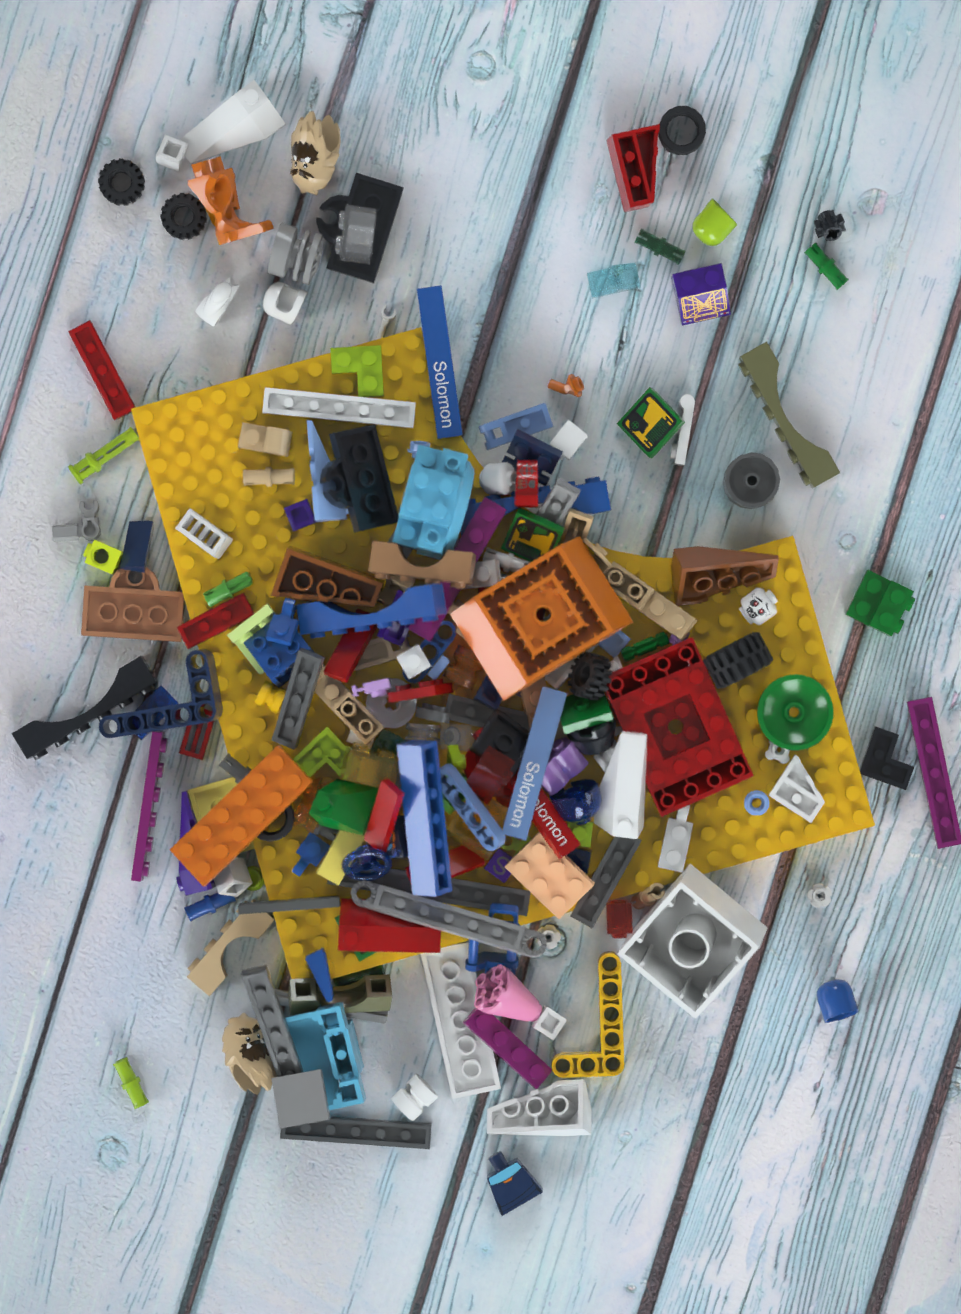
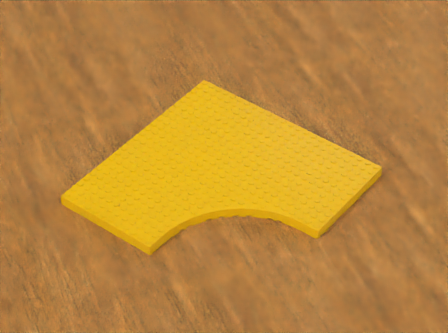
M421 327L352 346L381 345L384 396L366 398L416 402L414 428L375 425L398 515L411 467L415 461V458H412V453L407 451V449H410L411 441L430 442V448L441 451L445 448L468 454V461H470L474 468V480L469 499L475 498L476 503L482 502L484 497L490 496L480 486L479 476L484 467L478 462L463 438L457 436L438 439ZM331 353L131 409L190 620L232 599L229 597L210 607L203 593L222 584L223 580L229 581L244 572H248L251 575L253 583L233 595L236 597L245 593L254 613L266 604H269L274 612L279 615L282 613L285 598L295 600V605L318 602V600L271 596L287 548L290 546L375 577V574L369 572L372 541L388 542L397 527V523L354 533L350 515L347 514V520L317 522L293 532L284 510L285 507L308 499L314 514L312 487L314 485L310 472L311 456L308 446L307 420L313 421L330 461L334 460L335 457L329 434L374 424L262 413L265 387L358 397L357 373L332 374ZM242 422L265 427H276L293 432L288 457L238 448ZM266 467H272V469L294 468L295 484H273L272 487H266V484L244 486L243 470H265ZM510 494L500 495L501 498L511 497ZM189 508L233 538L232 543L220 559L213 557L175 529ZM518 509L506 514L502 518L477 562L483 561L487 547L509 554V552L502 550L501 547ZM193 519L191 524L186 529L187 531L190 532L192 527L197 522V519ZM204 524L196 533V537H198L202 530L205 528ZM212 530L203 541L205 544L214 533ZM460 531V533H459L457 539H460V538H461V531ZM794 536L738 550L778 555L779 561L775 578L749 587L741 585L730 589L731 593L722 595V592L708 597V601L701 604L678 606L697 620L690 630L688 638L693 637L702 660L713 652L753 632H760L773 658V661L768 666L725 688H716L714 684L754 776L690 804L686 821L692 822L693 828L683 871L691 864L702 874H706L875 826ZM221 537L218 538V540L216 541V543L213 545L212 549L214 548V546L217 544V542L219 541V539H220ZM586 545L591 555H593L592 550ZM602 547L608 553L605 558L611 564L615 561L675 604L671 573L672 558L646 557ZM415 549L412 550L407 558L409 563L417 567L432 566L440 561L417 554ZM500 568L501 574L511 575L514 573L512 571H509V573L504 572V569ZM415 579V583H413V587L427 585L423 579ZM478 588L462 589L455 601L459 599L465 604L477 595ZM755 588H762L765 592L770 589L778 600L775 604L777 613L762 625L750 624L739 610L742 607L741 599ZM618 596L633 620V623L621 629L631 639L625 647H632L633 644L651 636L654 638L656 634L666 632L670 639L672 634L659 626ZM379 601L375 607L333 602L351 612H356L357 609L369 613H375L387 607ZM297 609L293 617V619L298 620ZM547 609L545 611V617H547L550 614V612ZM448 612L443 621L451 622L457 630L458 627ZM243 622L198 644V649L209 650L215 659L223 713L218 720L227 752L245 768L248 766L251 769L250 772L277 745H280L293 759L328 726L358 759L360 757H367L369 759V763L363 759L362 763H364V766H360V770L367 768V772L360 773L356 768L345 781L363 785L367 783L379 788L381 781L387 778L396 784L399 768L398 744L411 740L437 741L439 766L442 767L447 763L448 745L444 742L443 735L448 727L453 726L460 731L461 738L458 747L460 753L466 755L468 749L475 741L472 734L481 729V727L452 720L447 724L415 717V711L411 720L405 725L398 728H384L375 737L370 750L347 742L351 729L314 692L298 747L293 750L272 741L280 710L276 714L270 711L267 704L260 706L254 703L265 680L273 684L274 690L275 688L287 690L289 681L278 688L265 672L259 674L237 645L229 639L227 635ZM448 625L439 627V637L441 639H449L452 636V628ZM376 629L371 640L379 638L377 634L380 629ZM411 630L408 631L409 637L407 638L410 646L420 645L425 638ZM332 631L325 632V637L310 639V634L301 636L316 654L325 657L323 664L326 666L343 634L333 635ZM456 633L455 639L442 654L450 660V663L436 679H443V684L452 682L453 692L416 698V709L417 707H422L423 703L446 707L449 694L473 699L486 676V672L467 641L458 633ZM390 642L393 652L400 650L399 645ZM669 642V644L663 647L658 646L656 650L639 657L638 655L634 656L635 658L630 661H625L621 652L617 656L622 667H625L672 646V643ZM426 645L423 648L427 659H433L436 656L437 650L435 646ZM599 645L591 652L608 658L609 662L614 659ZM200 655L202 663L204 665V658L202 655ZM398 659L353 671L348 683L342 682L352 694L351 686H358V689L364 688V683L385 678L400 679L410 684L412 689L419 688V682L410 683L405 680L402 674L403 668ZM419 673L411 679H417L421 673ZM426 674V676L420 682L431 681L433 679ZM793 674L808 676L818 681L827 690L832 700L834 712L832 725L826 736L816 745L804 750H790L787 763L782 764L776 759L768 760L765 757V752L770 745L769 739L762 732L757 718L759 699L766 687L780 677ZM568 678L558 689V691L567 693V696L573 695V692L570 691L572 686H568V681L571 678ZM546 681L547 688L555 689ZM365 691L359 692L360 696L356 698L366 707L368 694H365ZM516 694L505 701L502 699L499 705L524 712L522 698ZM386 697L387 703L384 704L386 709H397L396 703L399 701L389 703L388 697ZM607 698V701H608V704H609V707H610L612 716H613V717L615 718V720H616V727H620V725H619V723H618V721H617V719H616V716H615V714H614V712H613V709H612V707H611V705H610V703H609V700H608V698ZM795 707L789 710L790 716L796 717L798 709ZM673 719L669 722L668 729L672 734H678L682 731L683 725L680 720ZM621 732L619 735L614 736L616 742H618ZM778 747L777 752H781L782 749ZM582 754L588 761V765L554 795L550 796L545 791L544 793L566 824L568 819L593 822L591 847L579 846L567 854L591 878L614 836L594 823V799L605 772L593 757L594 755ZM794 755L800 758L801 763L825 801L812 823L768 796ZM375 759V762L378 764L374 765L373 773L369 775L372 761ZM327 763L310 777L314 783L292 803L295 818L300 815L298 812L301 807L310 812L318 790L336 779L343 780ZM502 780L499 784L489 789H481L472 785V790L500 828L503 829L513 794L506 783ZM646 784L644 828L638 837L642 841L608 901L642 892L654 883H660L662 886L673 883L682 873L658 867L668 817L676 819L678 810L661 817ZM754 790L764 792L769 798L768 810L758 816L748 813L744 807L746 795ZM759 798L752 800L753 807L758 808L761 805ZM403 799L398 815H404ZM444 810L449 850L475 840L485 861L484 866L453 878L528 890L512 874L503 883L485 870L484 867L497 849L494 851L485 849L456 810L451 815ZM285 812L281 813L264 831L275 832L280 830L286 820ZM474 812L475 820L481 823L480 816ZM531 821L527 836L533 838L539 831ZM294 822L292 830L285 837L277 841H264L259 838L253 840L269 901L339 895L341 902V898H352V888L327 884L328 879L316 873L326 854L317 867L309 863L300 877L292 872L302 857L296 851L310 832L314 833L313 830L298 822ZM320 834L317 836L329 845L333 842ZM505 835L506 839L504 844H512L513 839L510 836ZM365 840L352 861L405 870V867L410 866L408 857L369 860V844ZM499 847L512 858L514 857L516 850L507 851ZM359 889L356 895L359 899H368L371 896V891ZM530 893L527 916L519 915V924L521 926L555 915ZM575 903L566 913L573 911L577 903ZM448 904L485 916L489 914V910ZM340 907L273 912L291 979L315 978L305 958L308 954L322 947L326 951L331 979L422 954L412 952H376L359 962L354 951H338L339 925L335 917L340 915ZM495 913L492 917L499 920L513 921V916L510 914ZM441 931V948L469 940Z

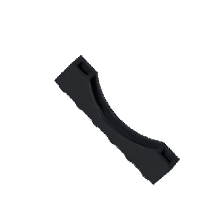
M139 656L118 670L115 681L107 694L87 712L64 721L45 722L34 720L11 734L26 759L33 757L36 761L48 754L46 749L55 744L58 748L68 742L70 734L76 731L79 735L91 728L90 722L98 719L100 722L103 717L112 715L110 710L119 706L123 709L134 702L132 697L141 693L144 696L155 689L154 684L158 680L144 657Z

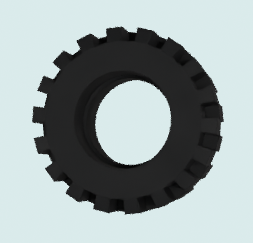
M753 632L706 656L703 662L716 688H725L768 666L773 661V658L760 632Z

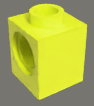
M94 540L92 544L88 543L83 554V557H86L84 563L114 575L122 559L123 551ZM105 549L109 557L105 563L100 564L96 560V554L99 550Z

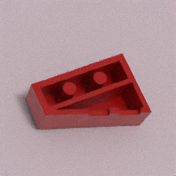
M660 124L612 134L606 140L624 213L647 208L654 203L656 157L658 155L657 143Z

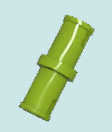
M128 1057L113 1063L122 1081L121 1087L123 1090L126 1089L134 1109L147 1104L149 1101L139 1084L141 1080L139 1076L135 1075Z

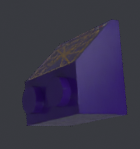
M722 263L672 274L671 280L682 326L731 315Z

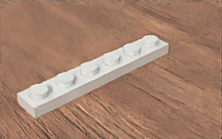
M265 387L262 413L414 428L416 402Z

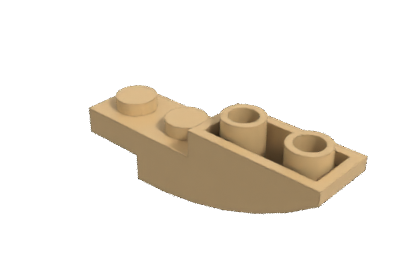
M613 561V567L605 574V577L616 595L683 641L697 620Z
M323 664L314 692L368 745L385 727L354 697L340 680L325 676L323 671L326 666Z

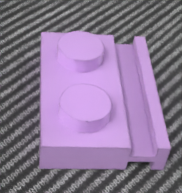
M389 678L364 683V688L358 689V686H351L354 697L360 696L359 692L365 691V694H371L372 698L388 695L387 690L392 689Z

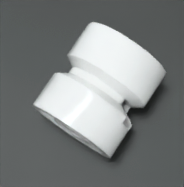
M415 1074L406 1083V1089L400 1088L391 1097L393 1103L411 1121H414L423 1112V1106H429L438 1098L437 1093L418 1074Z

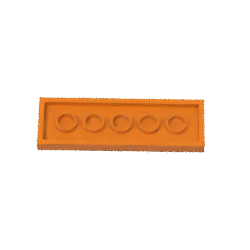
M277 745L191 828L170 851L203 887H206L314 782L280 745Z

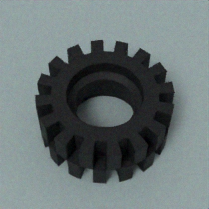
M119 158L116 161L113 159L111 163L104 165L103 170H100V178H98L99 189L109 202L118 206H127L128 203H134L138 197H141V192L145 188V180L139 167L132 163V161L124 160L123 158ZM126 173L130 176L131 185L126 191L119 192L113 188L112 179L116 174Z
M174 194L172 198L165 201V205L161 208L162 214H160L163 227L174 238L189 240L194 236L197 237L199 232L205 228L204 225L207 222L206 210L201 201L192 194ZM187 207L192 210L193 220L189 225L181 226L175 222L174 214L177 209Z
M584 652V654L579 655V658L574 659L575 665L570 667L572 673L568 674V678H571L568 681V686H572L570 691L573 692V695L589 700H599V697L604 696L603 691L607 692L609 689L607 683L611 684L612 680L609 679V676L612 675V671L609 669L612 666L611 663H608V658Z

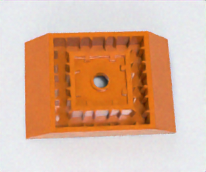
M580 536L557 546L474 596L450 614L503 701L633 623L630 615ZM541 608L547 609L551 615L550 619L546 622L539 621L536 617L537 610Z

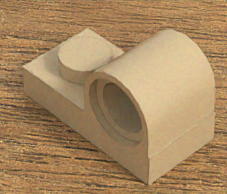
M242 422L238 448L288 457L293 432L276 427H265Z

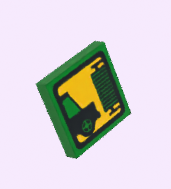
M649 387L618 421L617 425L649 458H653L681 428L685 421L653 388Z
M519 507L501 549L532 562L557 547L565 527Z

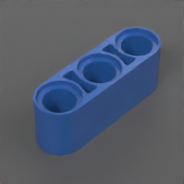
M443 621L440 627L448 625L452 628V636L449 639H441L437 630L431 642L424 639L420 644L422 650L426 645H433L437 650L436 656L433 659H428L431 667L421 672L417 679H409L402 669V674L406 681L410 683L420 682L456 637V628L451 622Z

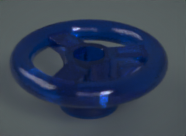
M363 845L349 853L343 859L341 867L344 874L352 879L370 881L386 875L392 867V860L386 852L375 849L370 845ZM376 857L383 859L385 864H380ZM356 859L353 866L349 867L350 862ZM362 870H373V871H375V872H372V873H358L359 871H362Z

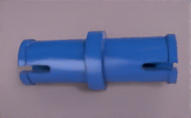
M219 893L211 896L207 894L204 896L205 899L184 907L191 922L207 913H215L216 909L233 901L235 902L236 899L234 896L221 895Z

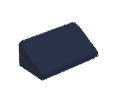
M129 521L120 569L145 573L154 529L153 521Z

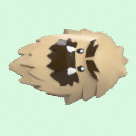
M310 111L305 118L300 117L296 129L291 135L292 167L290 174L301 193L309 192L317 196L318 191L327 186L334 173V166L339 157L341 139L338 123L334 124L333 118L330 115L325 116L322 121L320 119L316 121L314 111Z
M242 1013L239 1017L228 1019V1025L224 1028L222 1042H224L222 1052L225 1053V1065L229 1066L233 1078L242 1090L247 1091L249 1089L256 1095L259 1094L261 1086L267 1091L271 1090V1078H276L277 1075L257 1019L249 1017L246 1013Z

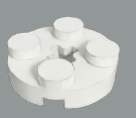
M389 678L392 689H388L387 693L395 692V686L407 685V683L400 679ZM368 694L366 708L385 728H398L405 725L411 720L416 711V699L399 701L396 703L397 709L392 710V708L386 709L384 705L387 703L386 697L388 695L372 698L371 694Z

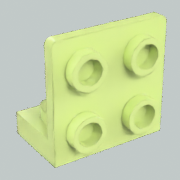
M266 604L227 635L259 674L264 673V670L244 645V642L271 622L273 614L276 613L269 604Z

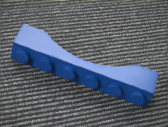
M600 477L585 479L586 484L575 485V481L568 482L581 490L571 506L572 509L588 515L611 511L606 480L600 481ZM550 485L538 487V504H542L551 491ZM515 491L511 493V497L501 498L500 495L486 496L487 499L507 510L505 515L519 508L515 507ZM475 498L469 499L460 530L461 537L481 502L476 503Z
M443 583L410 587L392 605L371 614L351 612L333 602L318 601L296 605L300 635L310 634V639L325 637V632L332 631L333 635L347 634V628H355V632L370 630V625L377 624L378 629L393 627L392 622L400 621V625L415 624V618H423V622L438 620V615L447 614Z

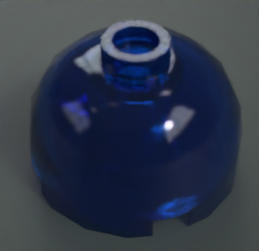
M593 779L571 782L572 787L565 790L563 787L557 793L550 796L551 803L564 821L584 825L590 822L591 817L600 809L602 802L598 783Z

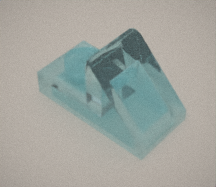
M636 263L613 265L608 269L587 273L592 298L641 288Z

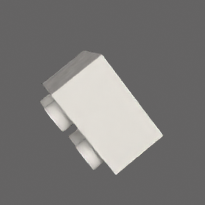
M689 864L665 891L664 896L658 899L630 931L618 955L696 1019L760 948L768 928L693 865Z

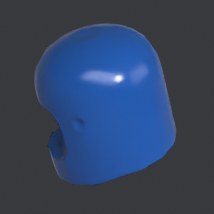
M835 979L825 982L818 988L817 1001L824 1023L839 1021L859 1012L853 991L847 981Z

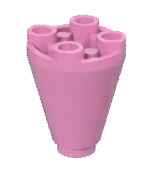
M499 964L486 972V974L481 973L477 977L475 982L477 986L474 1002L475 1008L488 1014L526 1022H534L540 1017L542 1005L539 1004L536 997L507 967Z

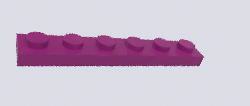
M484 497L454 551L474 553L476 555V565L507 510ZM440 582L443 583L446 611L448 613L461 589L450 587L448 582ZM447 614L438 615V620L423 622V618H415V624H411L408 629L431 642Z
M932 697L908 701L907 707L937 849L960 845L961 833Z
M152 731L131 876L132 881L141 882L144 876L148 877L150 862H147L146 858L147 852H152L154 837H150L151 827H155L157 812H153L154 802H159L161 788L157 787L158 777L162 778L164 772V763L160 761L161 754L166 753L168 738H164L165 732Z

